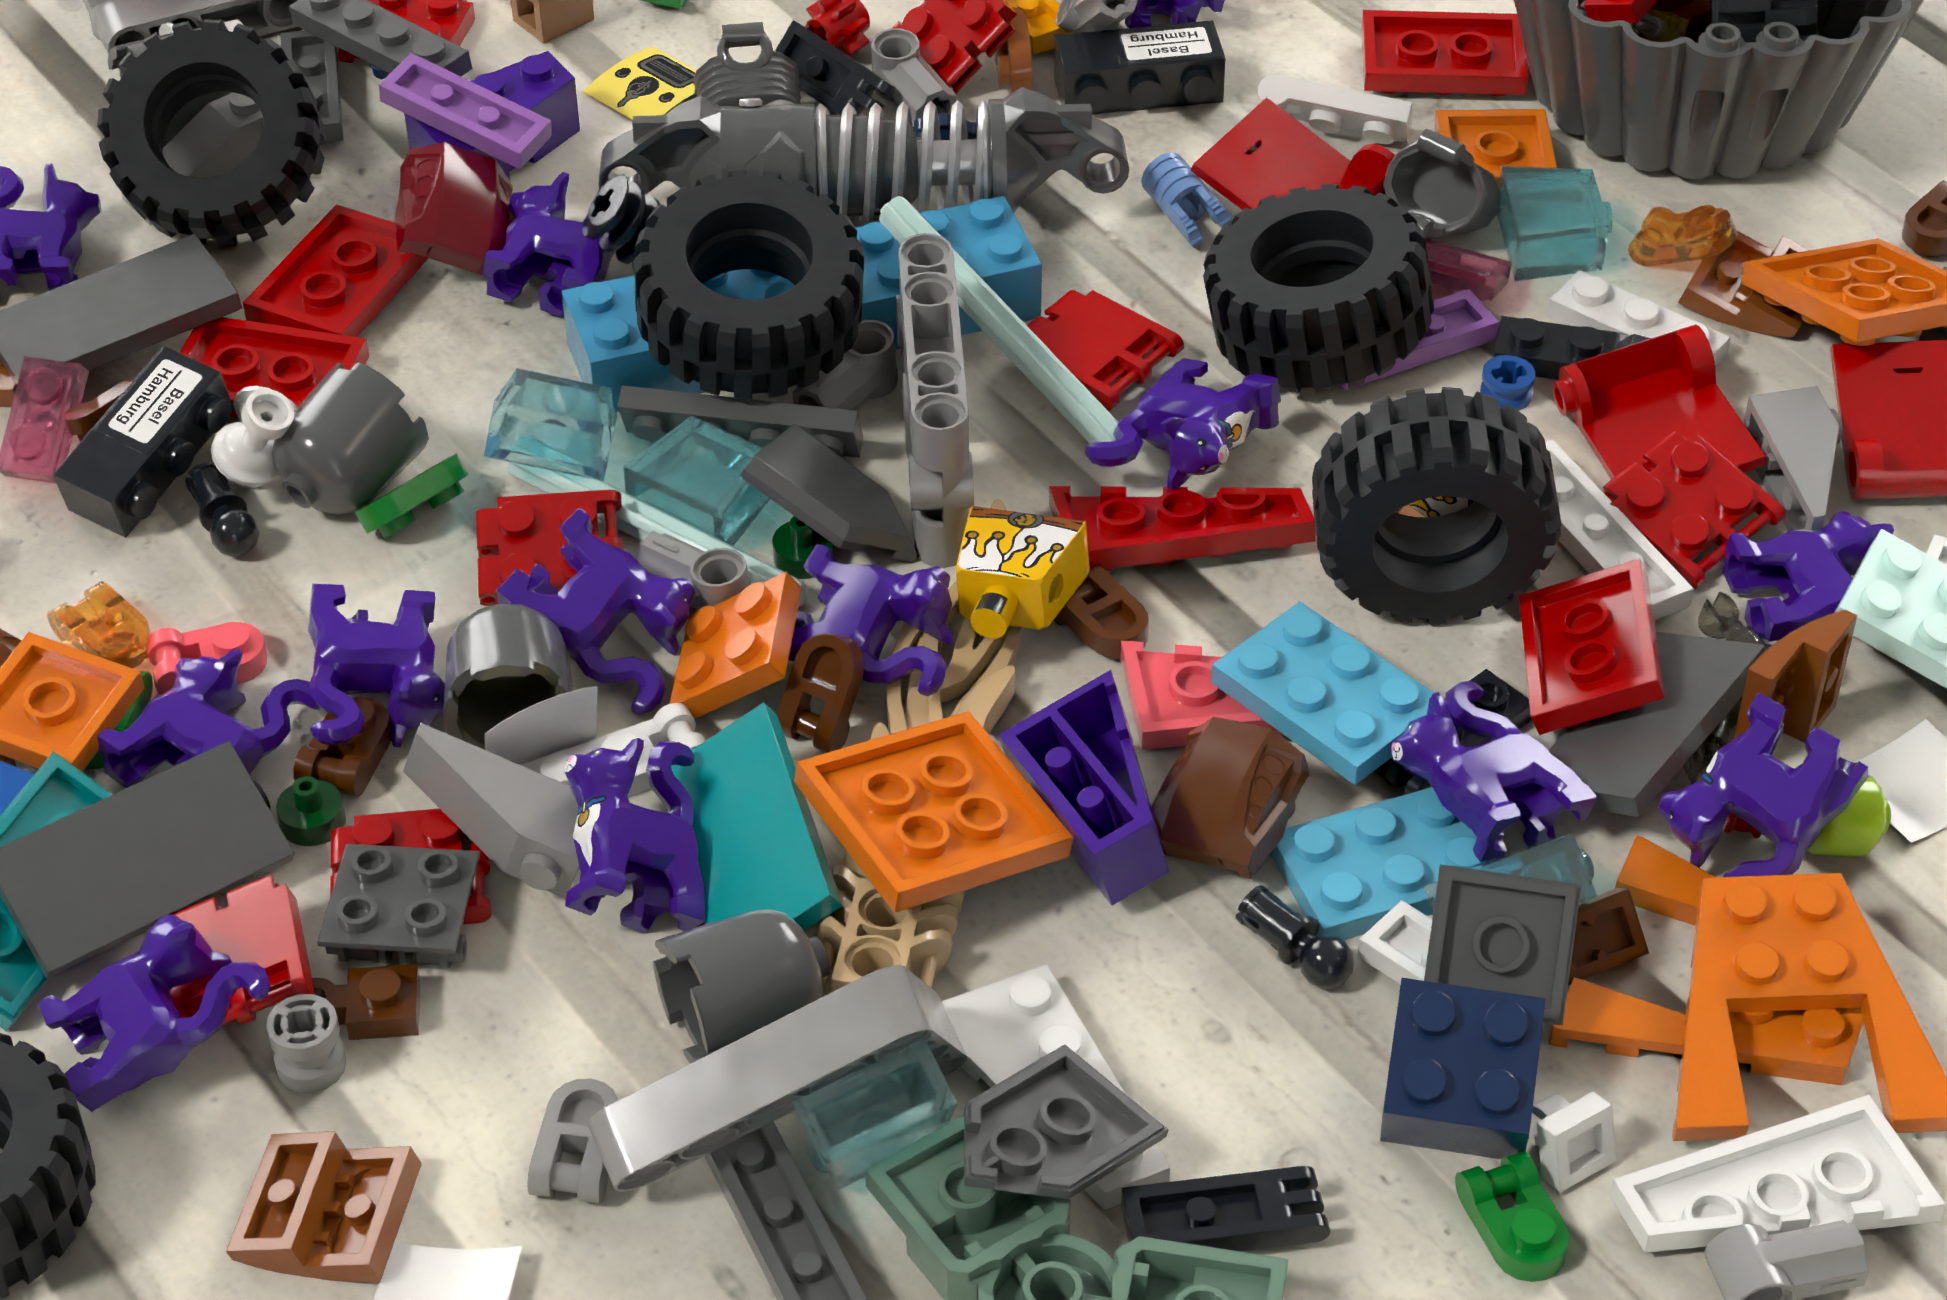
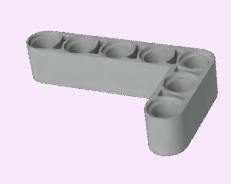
M888 966L869 973L606 1106L590 1117L587 1124L615 1191L623 1192L654 1182L882 1066L908 1084L916 1086L938 1080L952 1073L966 1062L967 1056L939 994L905 966Z

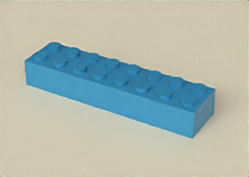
M1005 196L979 199L968 204L920 213L942 237L951 243L952 248L1023 322L1041 316L1042 264ZM872 222L856 227L857 239L862 243L864 252L862 321L877 320L887 324L894 333L895 348L898 350L901 348L898 347L896 295L900 294L898 253L900 243L880 222ZM754 269L726 272L703 284L718 294L741 300H759L774 297L795 286L789 280L777 274ZM634 275L604 282H592L584 286L562 290L567 344L596 417L619 412L617 406L622 385L697 394L705 393L700 390L699 382L692 380L688 385L670 373V364L664 367L649 352L648 342L642 339L637 325ZM959 306L961 335L983 331Z

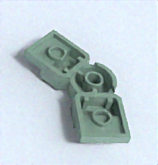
M964 1115L865 1169L867 1189L905 1234L907 1255L944 1300H1283L1288 1269V1259L1139 1236L1116 1249L1113 1259L1094 1243L1070 1235V1199L965 1186Z

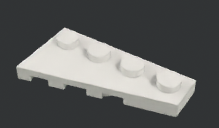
M1047 964L942 1001L967 1056L966 1062L961 1067L975 1081L982 1078L992 1088L1065 1044L1124 1092ZM1155 1144L1084 1190L1106 1210L1121 1204L1123 1187L1170 1182V1167Z
M1870 1095L1613 1179L1610 1198L1645 1253L1705 1247L1716 1235L1728 1228L1741 1224L1761 1225L1768 1232V1235L1841 1220H1844L1848 1225L1855 1224L1858 1230L1941 1222L1946 1206L1941 1196Z

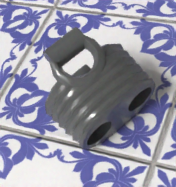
M763 22L722 25V36L717 46V56L710 58L696 70L693 82L696 97L703 96L719 106H739V100L747 98H759L762 100V105H767L780 99L794 104H801L800 100L802 98L800 95V73L796 62L780 52L773 51L772 42L764 31ZM757 45L761 47L759 57L753 62L740 63L734 60L729 53V48Z
M1425 129L1421 133L1418 141L1397 151L1387 167L1383 184L1386 196L1396 201L1399 206L1402 205L1416 218L1417 225L1423 230L1425 241L1427 239H1437L1444 234H1469L1487 227L1499 212L1501 192L1494 175L1474 162L1473 155L1466 150L1464 144L1429 129Z

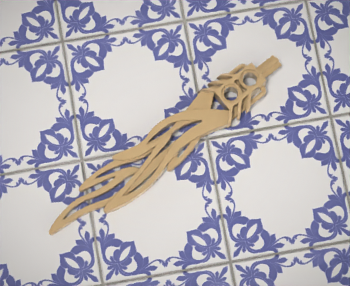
M1000 499L994 500L990 507L992 509L1007 510L1005 504ZM957 580L948 589L952 601L946 621L948 626L960 612ZM964 618L955 642L951 662L946 669L944 682L939 690L930 696L921 695L918 692V686L922 672L921 670L911 672L906 714L904 715L902 692L906 676L891 684H887L888 728L884 723H877L873 728L870 740L943 719L941 703L948 702L962 695L973 684L991 657L1002 645L993 662L962 697L951 716L969 711L989 735L1015 694V667L1013 664L1020 648L1024 628L1008 626L1007 631L1002 637L996 639L985 637L976 648L980 634L973 629L970 620ZM904 622L892 655L903 648L924 646L938 653L941 652L942 641ZM847 852L839 863L834 865L832 872L843 906L820 920L816 931L817 937L826 950L830 969L831 967L833 969L831 982L827 981L828 976L822 978L824 995H828L869 973L894 965L905 966L932 988L934 976L941 971L949 959L965 891L894 913Z

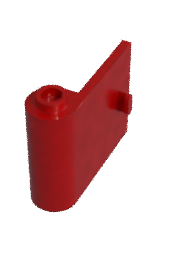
M1266 97L1195 161L1190 171L1241 210L1245 208L1252 210L1258 207L1260 200L1273 194L1278 198L1288 195L1289 189L1304 186L1306 190L1321 189V184H1337L1340 189L1348 190L1354 185L1367 188L1373 196H1376L1378 193L1386 195L1383 184L1387 167L1395 154L1381 145L1368 144L1363 146L1350 161Z
M1697 324L1563 366L1559 369V380L1552 384L1554 399L1560 413L1563 416L1571 415L1611 480L1633 462L1643 467L1642 462L1645 461L1643 455L1673 431L1680 433L1688 441L1699 435L1743 473L1766 465V455L1716 384V367L1713 352L1704 331Z
M1947 340L1876 342L1869 346H1857L1848 343L1832 344L1830 353L1838 415L1842 426L1841 439L1847 485L1851 499L1947 497Z

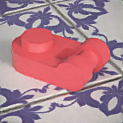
M227 622L184 633L173 628L155 630L146 639V649L151 664L155 666L153 669V680L158 694L162 695L174 687L176 681L174 671L180 659H197L202 656L220 659L236 648L242 652V660L236 672L237 684L254 679L262 673L267 664V652L263 635L256 627L242 622Z

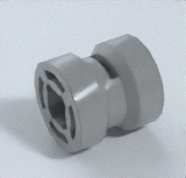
M314 994L295 995L275 1005L268 1015L266 1030L271 1048L274 1051L273 1060L279 1081L286 1088L298 1093H315L329 1088L339 1080L346 1066V1056L341 1038L339 1037L340 1027L334 1006L327 999Z

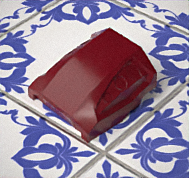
M446 142L409 150L400 167V189L394 217L398 251L405 254L412 252L485 276L483 275L485 255L489 250H503L506 243L507 227L510 224L509 199L513 191V185L497 160Z

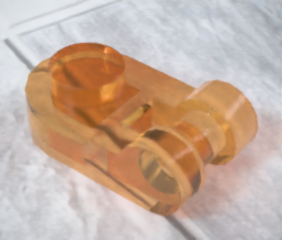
M1704 205L1689 212L1675 214L1668 208L1655 207L1646 215L1642 222V230L1638 231L1629 244L1628 252L1634 262L1648 267L1700 260L1725 251L1736 241L1738 232L1730 213L1722 208Z
M100 581L86 589L84 592L85 598L73 605L62 603L47 613V619L52 630L65 644L71 643L79 650L130 668H135L148 659L147 645L151 632L147 620L104 581Z

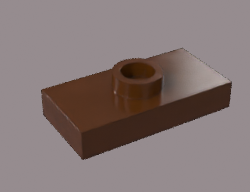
M1629 888L1613 889L1579 903L1568 985H1571L1574 977L1584 980L1649 954Z

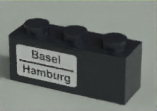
M1213 20L1103 30L1100 32L1055 35L1054 80L1061 105L1091 104L1092 115L1223 102L1226 58Z
M162 346L52 474L68 510L126 538L141 520L146 519L153 512L158 499L177 476L183 475L189 469L194 456L213 433L220 431L227 423L234 407L221 372Z

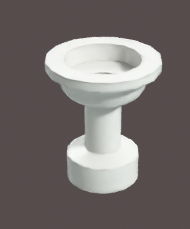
M259 389L249 395L241 412L242 423L236 422L224 426L216 433L211 445L212 460L219 472L230 481L243 486L258 487L270 483L279 474L272 455L273 443L275 439L281 438L294 419V409L287 397L275 390Z

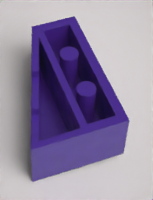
M549 51L528 56L520 62L491 73L481 74L471 80V82L551 120V137L529 160L533 164L580 131L575 77ZM404 113L409 150L446 142L496 159L510 181L509 172L516 167Z
M1111 670L998 734L1005 755L1074 837L1070 854L1112 906L1169 873L1130 727Z

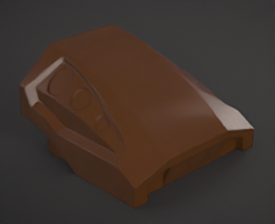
M1212 717L1190 731L1187 735L1186 747L1165 777L1151 806L1164 854L1166 856L1238 871L1239 877L1252 879L1283 838L1288 819L1295 812V800L1309 777L1305 754L1272 728Z

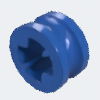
M1502 355L1496 356L1485 363L1482 373L1481 393L1498 399L1500 408L1507 403L1519 411L1530 404L1533 396L1532 386L1535 381V370L1528 361L1517 356Z

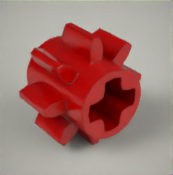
M818 0L806 9L812 19L807 21L805 27L847 55H852L869 44L868 38L863 33L870 27V16L860 0Z

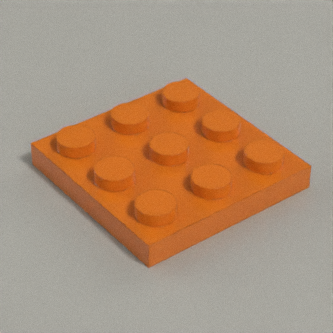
M1879 238L1744 262L1741 284L1764 295L1763 299L1770 304L1786 306L1801 314L1803 321L1813 325L1825 326L1839 333L1840 339L1848 344L1869 346L1875 344L1878 338L1894 335L1916 337L1921 335L1922 330L1947 328V270Z
M969 711L800 760L796 763L794 783L894 913L1070 857L1074 837Z

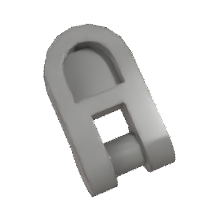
M576 1079L563 1084L553 1093L547 1104L529 1166L527 1187L530 1195L553 1197L555 1191L577 1193L579 1201L602 1204L606 1195L609 1175L587 1122L596 1112L618 1101L614 1090L606 1083L595 1079ZM563 1151L584 1154L582 1163L560 1162Z

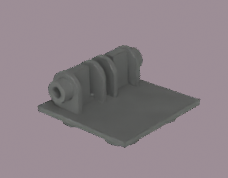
M346 844L318 937V946L325 947L327 954L338 955L340 962H349V960L377 961V958H379L380 964H389L393 951H398L400 965H410L413 952H416L418 964L441 965L442 968H450L452 961L464 962L467 939L465 934L460 933L480 852Z

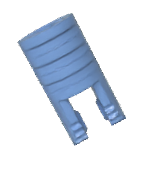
M1173 152L1162 154L1149 163L1144 170L1141 179L1142 187L1190 245L1196 248L1204 241L1201 236L1202 232L1195 221L1207 212L1211 220L1219 225L1220 228H1223L1224 225L1231 224L1233 216L1205 183L1190 171L1191 167L1180 154Z

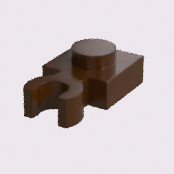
M417 964L348 969L347 984L335 985L324 978H312L315 995L327 999L334 1006L339 1025H346L349 1040L419 1035L420 976Z

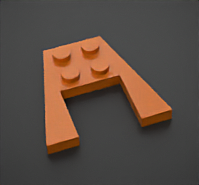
M1637 835L1618 876L1615 889L1629 888L1634 906L1695 926L1698 896L1703 878H1713L1715 876ZM1574 977L1566 996L1563 1025L1553 1024L1549 1044L1567 1048L1568 1039L1607 1044L1605 1050L1607 1054L1638 1058L1639 1049L1682 1055L1686 1027L1684 1025L1685 1014ZM1861 1008L1729 1012L1737 1060L1739 1063L1751 1064L1750 1073L1842 1085L1864 1026Z
M1842 874L1703 878L1698 896L1691 959L1692 973L1684 1022L1686 1027L1683 1054L1679 1067L1676 1117L1672 1130L1673 1141L1736 1139L1747 1134L1750 1124L1729 1012L1861 1008L1883 1114L1896 1133L1947 1131V1077Z

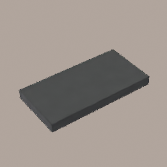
M192 234L0 310V360L23 396H28L242 309V305L235 287L198 237Z
M1656 631L1665 698L1647 703L1637 709L1620 711L1568 728L1548 751L1572 769L1581 781L1587 784L1597 796L1592 810L1640 817L1743 696L1748 669L1767 651L1766 646Z
M229 740L1 846L0 897L48 980L150 930L162 916L171 915L213 897L216 898L292 861L295 853Z

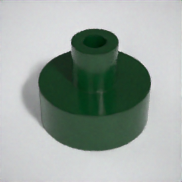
M793 516L790 522L780 526L773 535L774 565L784 572L787 571L797 579L815 578L806 572L803 567L816 544L828 547L835 556L834 544Z
M304 776L297 779L293 785L281 793L276 803L280 829L286 839L296 845L317 846L331 841V831L338 827H344L346 823L343 799L338 788L329 782L317 780L314 777Z

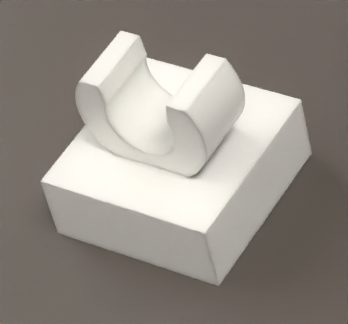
M1594 1091L1571 1104L1561 1095L1553 1094L1533 1105L1532 1113L1541 1119L1536 1122L1537 1134L1534 1135L1535 1142L1539 1146L1541 1176L1544 1181L1561 1193L1617 1161L1612 1105Z

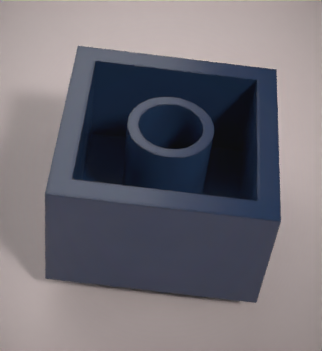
M1401 978L1380 1141L1502 1159L1526 1151L1530 1133L1546 998Z

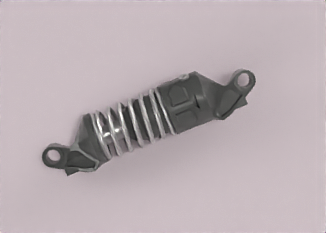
M1024 87L1019 88L1003 99H989L988 104L982 100L977 105V139H968L965 109L957 100L951 109L950 140H941L938 110L930 101L924 108L922 141H917V131L912 125L911 111L904 102L897 108L896 119H885L883 109L877 103L870 108L869 114H857L855 108L848 103L844 107L842 115H830L827 108L822 104L814 108V104H794L780 99L767 105H762V100L759 98L740 99L739 106H719L703 96H698L679 104L665 115L633 116V129L608 142L602 150L598 186L600 189L606 181L618 175L613 172V169L621 166L630 167L637 172L635 175L626 178L628 181L641 186L646 194L664 181H670L680 189L685 186L688 190L695 188V182L698 179L713 174L717 180L729 177L730 171L747 170V176H763V171L779 173L782 176V180L793 183L796 178L811 185L814 188V195L818 197L824 193L840 207V214L859 216L860 222L866 225L873 220L875 215L881 214L880 210L886 203L897 196L904 197L919 213L928 211L931 186H935L938 210L957 206L958 187L962 185L964 204L972 203L979 199L1005 196L1013 213L1028 195L1059 170L1068 172L1093 192L1110 193L1122 187L1128 179L1129 164L1124 137L1118 129L1092 117L1091 104L1059 105L1046 95ZM1101 153H1108L1114 156L1107 163L1098 164L1090 161L1092 157Z

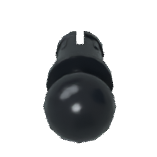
M213 462L197 464L188 472L192 478L186 477L185 484L200 508V523L210 532L212 544L220 553L230 557L246 555L258 542L259 529L257 521L247 512V504L244 498L232 491L226 477L219 472Z
M1259 885L1252 889L1240 903L1237 909L1240 912L1236 914V920L1278 951V958L1282 963L1289 965L1300 958L1301 973L1310 984L1321 989L1335 988L1343 985L1353 973V952L1344 940L1333 935L1316 937L1320 926L1318 920L1313 916L1303 917L1298 912H1295L1265 886Z

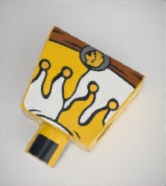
M972 506L968 514L956 564L960 614L970 620L971 626L978 634L990 639L1002 637L1007 631L1008 626L1037 630L1048 627L1090 571L1086 521Z

